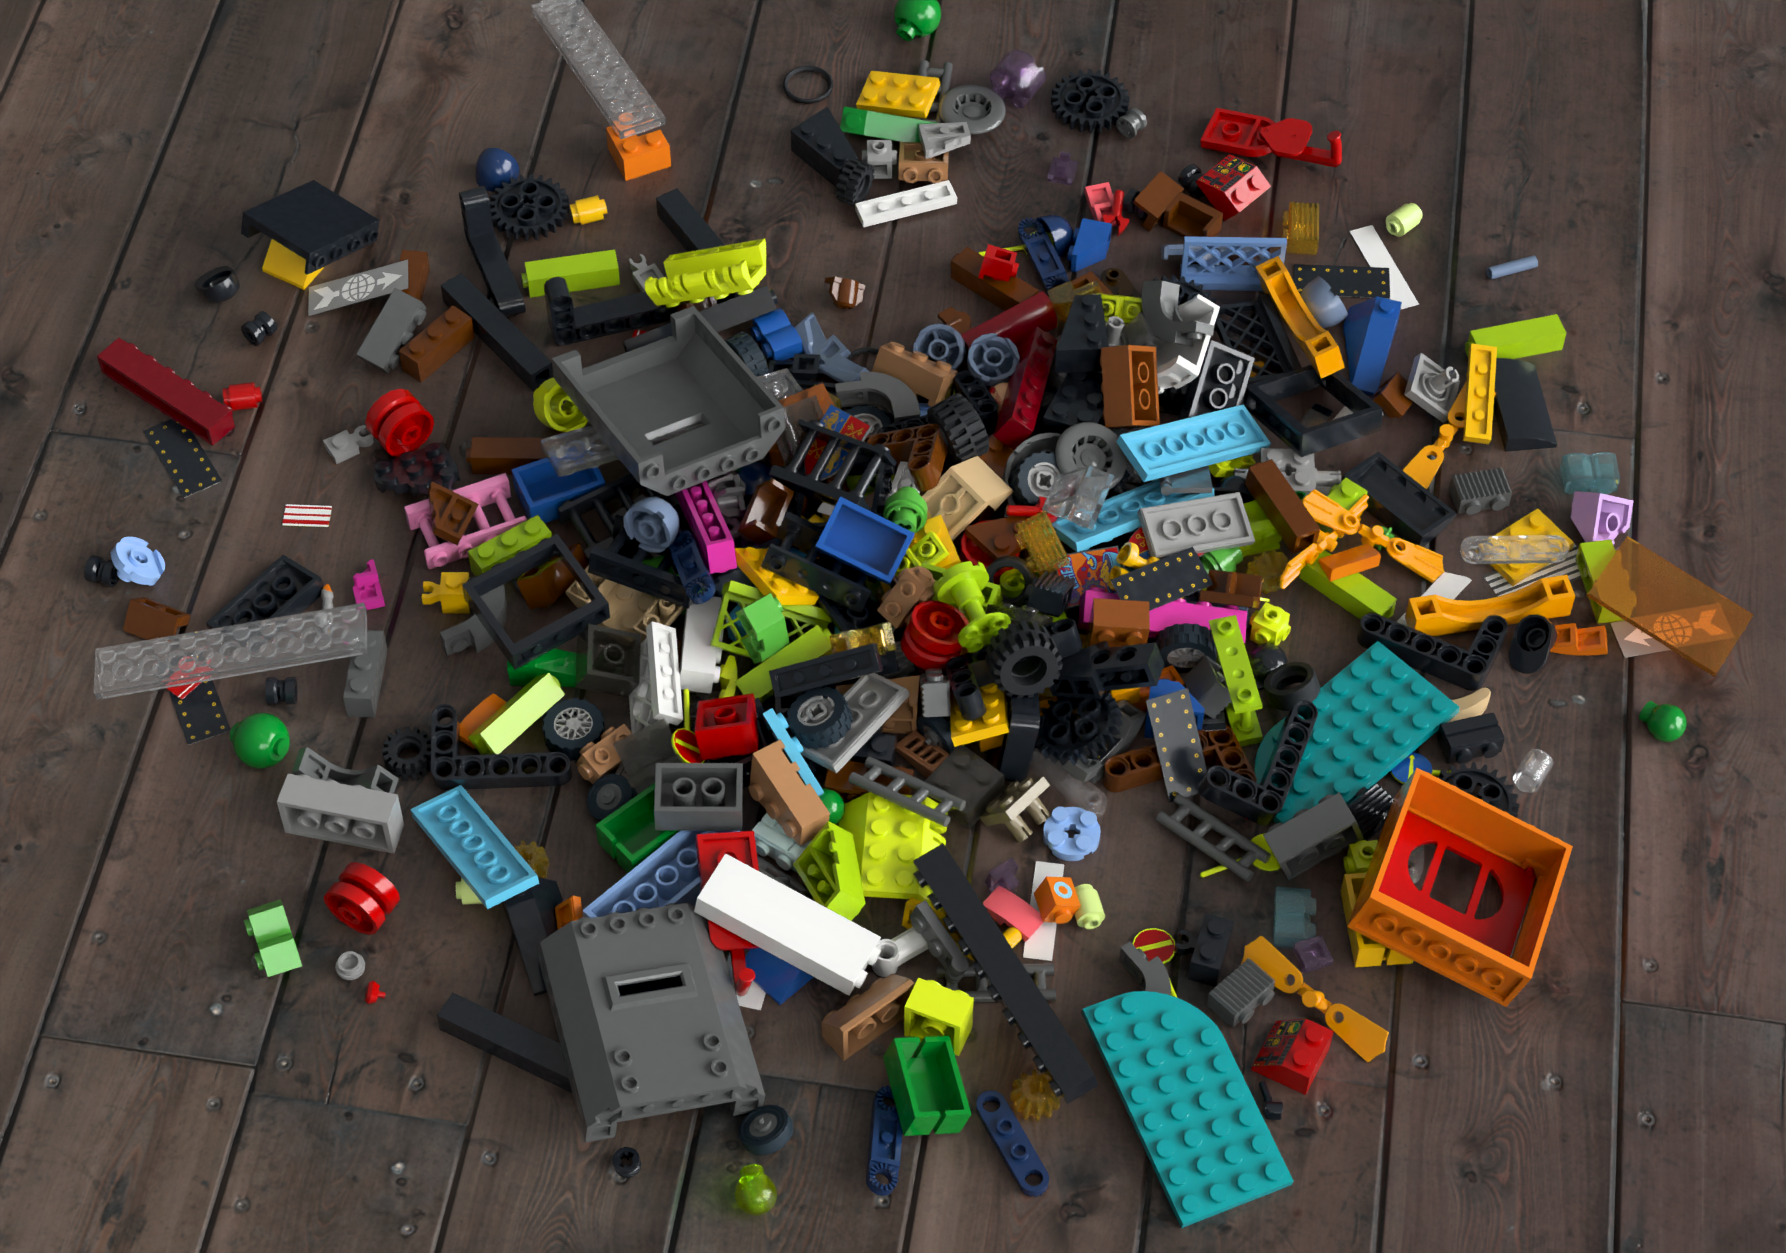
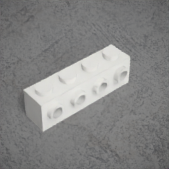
M712 597L703 604L692 603L689 609L686 608L679 672L681 690L687 688L689 691L711 694L713 683L719 682L720 667L715 665L716 663L720 664L722 650L710 646L721 604L720 597ZM724 629L721 630L719 642L723 640Z

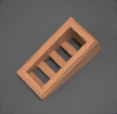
M914 730L897 743V752L926 779L933 783L953 765V757L938 745L934 747L929 744L927 746L924 743L925 737ZM911 742H916L910 749L906 748ZM920 747L923 748V750H921L919 753H914ZM927 753L930 754L927 758L922 759V757ZM935 759L936 762L931 765L930 762Z

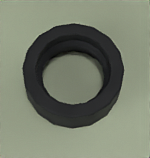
M1006 555L993 561L986 571L989 575L988 582L993 583L995 573L1004 567H1013L1023 575L1025 584L1022 593L1014 598L1003 597L1000 609L1012 610L1021 607L1027 602L1024 600L1028 584L1032 585L1035 575L1032 567L1025 560L1017 556Z
M1304 662L1283 664L1272 670L1264 681V688L1270 704L1275 709L1281 711H1291L1300 700L1313 702L1320 692V684L1315 670L1310 664ZM1298 682L1301 683L1299 686L1295 688L1282 690L1284 687Z

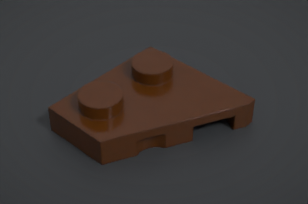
M432 481L428 489L433 534L458 546L479 504Z
M1010 516L967 526L965 528V535L995 561L997 558L1006 555L1016 556L1040 537V530L1025 516Z

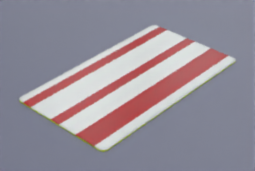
M287 504L282 525L329 527L332 506Z

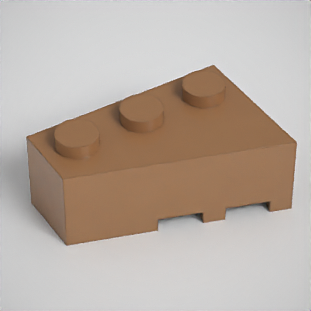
M896 342L880 346L872 372L887 374L899 379L912 390L916 398L919 394L929 399L927 405L931 407L950 396L955 382L954 377L958 371L951 369L952 366L949 363L931 361L926 354L918 351L911 353L904 350L905 347Z
M920 675L888 679L906 688L910 696L884 722L882 732L910 734L914 730L917 731L916 720L919 715ZM854 684L836 686V689L840 694L844 695Z
M780 739L753 753L749 793L755 801H759L766 809L769 817L775 819L783 827L785 834L789 838H793L801 846L813 840L826 822L829 821L830 813L811 784L805 786L796 773L800 770L796 762L790 764L782 752L785 745Z

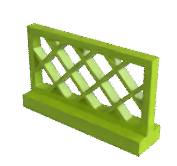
M730 580L723 584L721 591L723 596L710 646L751 658L741 641L748 635L741 637L734 625L739 618L737 617L732 620L727 612V606L729 601L738 603L742 609L764 595L758 588ZM782 605L784 618L789 619L795 629L788 633V637L796 632L799 637L802 636V629L807 626L815 627L818 625L824 631L828 624L831 623V619L822 608L812 605ZM797 622L803 623L804 625L799 626ZM727 626L731 628L737 639L731 644L719 642L721 630ZM737 643H739V645L741 646V648L736 647V646H734V645H736Z

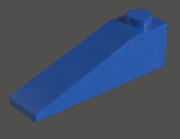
M1376 296L1348 309V315L1343 325V335L1346 342L1345 350L1348 358L1349 381L1366 395L1372 396L1379 388L1399 320L1402 305L1400 301Z

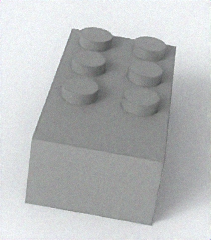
M287 774L277 800L285 833L394 854L405 826L398 794L366 789L361 785L351 786L340 784L334 780H319L304 774Z

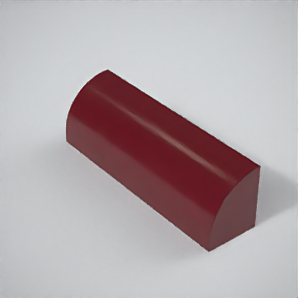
M1044 291L963 333L961 336L965 341L966 347L964 361L967 363L968 351L973 341L982 335L998 334L997 337L1010 339L1018 348L1022 341L1037 326L1045 332L1056 328L1057 316L1050 299Z

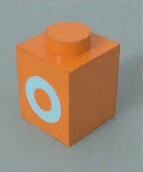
M1046 876L1034 892L1043 922L1068 923L1081 907L1072 879L1069 877Z

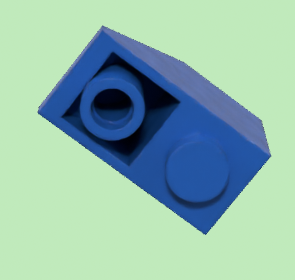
M1082 219L1080 228L1076 227L1074 231L1073 242H1075V246L1070 245L1067 260L1071 261L1072 272H1077L1106 258L1111 241V223Z

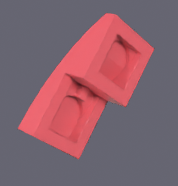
M1106 182L1085 187L1084 193L1095 221H1101L1103 214L1110 215L1112 212L1114 197L1110 184ZM1115 220L1112 223V227L1118 226Z
M998 886L983 902L991 917L1000 926L1005 923L1009 927L1017 928L1025 942L1044 923L1041 914L1036 909L1001 886Z

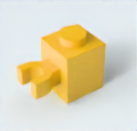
M441 572L440 585L430 581H423L424 592H432L430 594H422L423 605H430L441 601L443 614H470L471 608L464 599L462 584L470 579L469 572Z

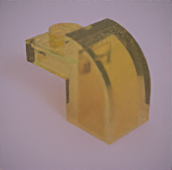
M1097 280L1077 289L1069 281L1048 290L1049 299L1060 321L1066 323L1075 295L1103 294Z
M891 622L829 636L833 654L871 643H877L879 655L896 650Z

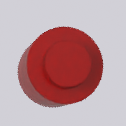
M254 382L229 385V388H223L224 403L232 408V411L258 408V403L262 402L261 388L255 387Z

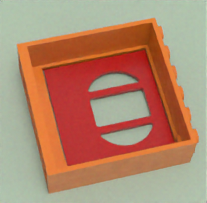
M1416 768L1393 799L1347 927L1507 1007L1532 978L1573 846L1484 802L1482 799L1458 789L1456 786L1428 772ZM1435 844L1436 847L1422 888L1418 890L1412 882L1408 871L1410 853L1421 845ZM1445 849L1480 866L1465 914L1430 897ZM1490 872L1495 877L1501 890V906L1494 916L1487 919H1475L1474 916ZM1535 878H1537V879H1536V882H1535V885H1534V888H1533V891H1532V894H1531V898H1530V901H1529V904H1528V907H1527L1525 916H1524V919H1523V923H1522V926H1521V929H1520V932H1519V935H1518V938H1517V941H1516V944H1515V947H1514V951H1513L1512 957L1510 958V955H1511V952H1512V949H1513V946H1514V943H1515V940H1516V937H1517V933H1518V930H1519V927H1520V924H1521V921H1522V918H1523V915H1524V912H1525V909H1526V905H1527V902H1528V899H1529V896H1530V893H1531V890H1532V887H1533V884H1534V880H1535Z

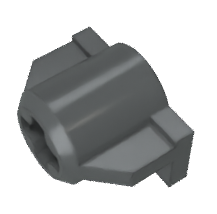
M734 475L733 481L721 482L712 494L722 516L727 519H743L746 511L744 503L745 487L741 486L739 475Z

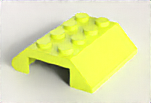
M765 238L670 255L663 262L667 278L661 277L658 280L657 278H652V276L648 277L645 280V291L656 306L666 304L667 308L678 306L683 301L698 303L705 300L706 297L712 296L714 299H722L729 296V293L738 292V295L749 294L753 292V289L759 285V282L766 275Z
M870 792L844 804L845 811L839 822V827L853 834L864 897L915 898L921 902L926 900L929 906L933 907L927 897L931 894L926 886L921 888L913 875L917 871L913 861L942 843L946 846V840L940 834L947 831V826L943 827ZM928 797L921 803L932 809L939 805V803Z

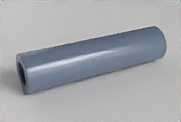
M1533 255L1487 268V276L1491 280L1538 267V260Z

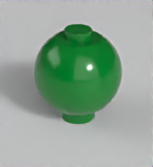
M898 0L894 9V19L898 26L896 29L897 35L906 41H912L915 36L922 38L933 33L941 20L939 2L937 0Z
M269 713L251 714L241 722L234 724L230 731V740L233 743L236 755L243 763L253 768L265 769L273 767L283 760L289 750L290 736L286 725L278 717Z

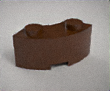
M580 544L568 546L567 548L585 570L589 562ZM557 555L539 568L536 566L523 573L516 583L529 609L537 607L544 609L553 605L556 599L572 585L575 578Z

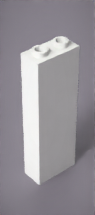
M727 854L724 855L696 900L695 913L849 996L854 987L860 989L868 974L864 970L868 964L873 966L881 953V950L877 948L880 936Z

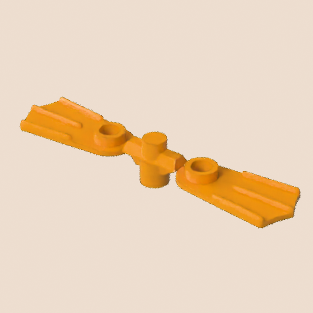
M1467 381L1448 413L1450 424L1442 425L1436 442L1433 445L1425 446L1403 469L1406 474L1425 489H1428L1443 462V450L1450 446L1458 428H1464V420L1458 421L1455 418L1462 417L1464 419ZM1433 455L1436 457V459L1431 460L1428 459L1427 456Z
M1313 489L1309 495L1302 499V503L1316 522L1347 535H1353L1358 531L1362 535L1361 542L1363 545L1368 543L1372 547L1375 544L1386 547L1390 557L1431 583L1444 573L1443 555L1401 538L1395 537L1389 540V537L1383 535L1384 530L1379 525H1375L1373 528L1364 524L1360 525L1359 519L1354 514L1316 489ZM1346 519L1350 520L1353 525L1348 524ZM1396 545H1399L1402 551L1398 550Z
M1366 494L1348 510L1359 521H1361L1360 517L1363 511L1368 507L1367 499L1369 496ZM1346 519L1348 524L1353 525L1350 520ZM1335 529L1332 532L1326 533L1320 530L1317 544L1312 543L1287 563L1280 577V588L1285 589L1308 563L1310 565L1313 564L1319 553H1322L1325 549L1333 552L1338 543L1335 540H1337V537L1342 538L1345 533Z
M1259 936L1256 940L1245 946L1242 963L1247 958H1250L1275 980V987L1285 993H1295L1298 991V994L1302 996L1303 1004L1306 1007H1316L1323 1012L1327 1025L1366 1062H1370L1373 1058L1385 1052L1388 1031L1344 1004L1337 1003L1331 1005L1332 1003L1325 999L1321 991L1312 989L1306 983L1303 984L1301 972L1263 936ZM1289 974L1293 975L1295 978V982L1293 985H1290L1287 982V976ZM1338 1011L1344 1016L1341 1023L1335 1018Z

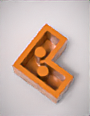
M629 121L606 127L608 150L625 181L671 167L670 145L661 129L637 136Z

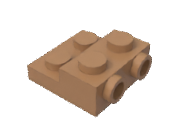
M900 142L898 180L907 183L928 181L933 184L947 181L949 151L931 158H925L921 142Z

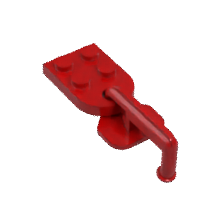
M1216 108L1200 140L1202 148L1247 157H1260L1273 153L1279 157L1330 167H1338L1342 162V142L1339 131H1332L1327 135L1331 151L1309 147L1306 145L1312 134V125L1307 121L1287 118L1275 123L1266 117Z
M754 831L696 835L695 842L701 891L725 854L759 871ZM708 920L709 937L714 947L723 951L730 950L735 993L739 997L745 996L752 981L755 979V972L750 968H746L744 949L759 947Z

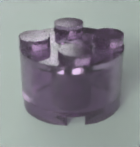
M1012 50L1011 53L1008 51L991 71L990 81L993 86L992 90L1002 99L1005 97L1011 100L1018 108H1024L1045 83L1046 74L1042 67L1037 68L1034 64L1036 60L1031 55L1021 50Z

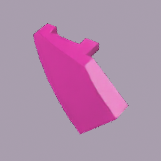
M374 559L369 560L367 568L361 574L356 573L353 576L354 586L352 588L358 612L385 606Z

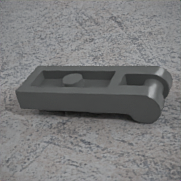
M925 900L914 908L909 917L914 930L921 934L927 942L930 953L937 957L946 969L944 973L945 979L950 983H957L968 969L969 962Z

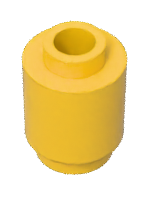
M598 195L576 200L574 204H570L574 224L581 223L583 225L604 220L603 214L608 213L605 200H599Z

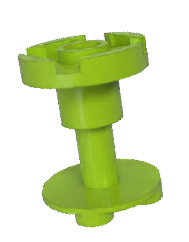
M971 561L956 564L942 573L944 578L940 582L937 579L934 582L933 589L938 600L947 604L956 603L959 611L967 613L971 621L958 635L959 644L962 647H966L968 652L974 653L981 650L983 646L991 643L990 639L992 636L998 635V630L1001 628L1006 629L1009 627L1008 624H1011L1007 614L1001 612L986 614L982 607L985 599L981 590L984 589L989 581V575L982 563L978 562V565L973 566Z

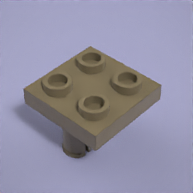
M1043 776L1034 779L1028 777L1022 782L1016 780L1010 783L1004 789L1005 794L1000 799L996 798L986 805L985 809L987 811L980 817V820L986 827L1000 823L1005 824L1018 843L1024 841L1033 831L1029 829L1019 814L1026 809L1036 825L1042 824L1047 820L1046 818L1051 816V813L1038 798L1050 786Z

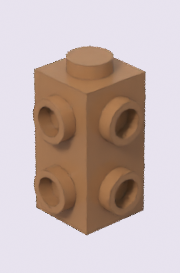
M917 566L902 570L896 578L898 581L896 585L888 590L881 599L883 603L877 611L896 629L907 626L914 608L921 602L932 601L935 596L933 585L936 580L933 579L932 573L924 567Z
M625 724L617 729L614 727L609 728L601 735V741L597 744L590 742L580 750L581 756L576 765L584 779L594 784L596 780L610 774L621 763L636 755L642 744Z

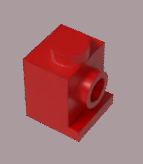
M988 244L978 278L983 279L984 275L997 281L1009 282L1010 277H1016L1019 263L1015 262L1017 252Z

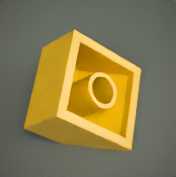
M271 239L262 270L269 275L305 290L323 268L308 275L305 274L306 260Z

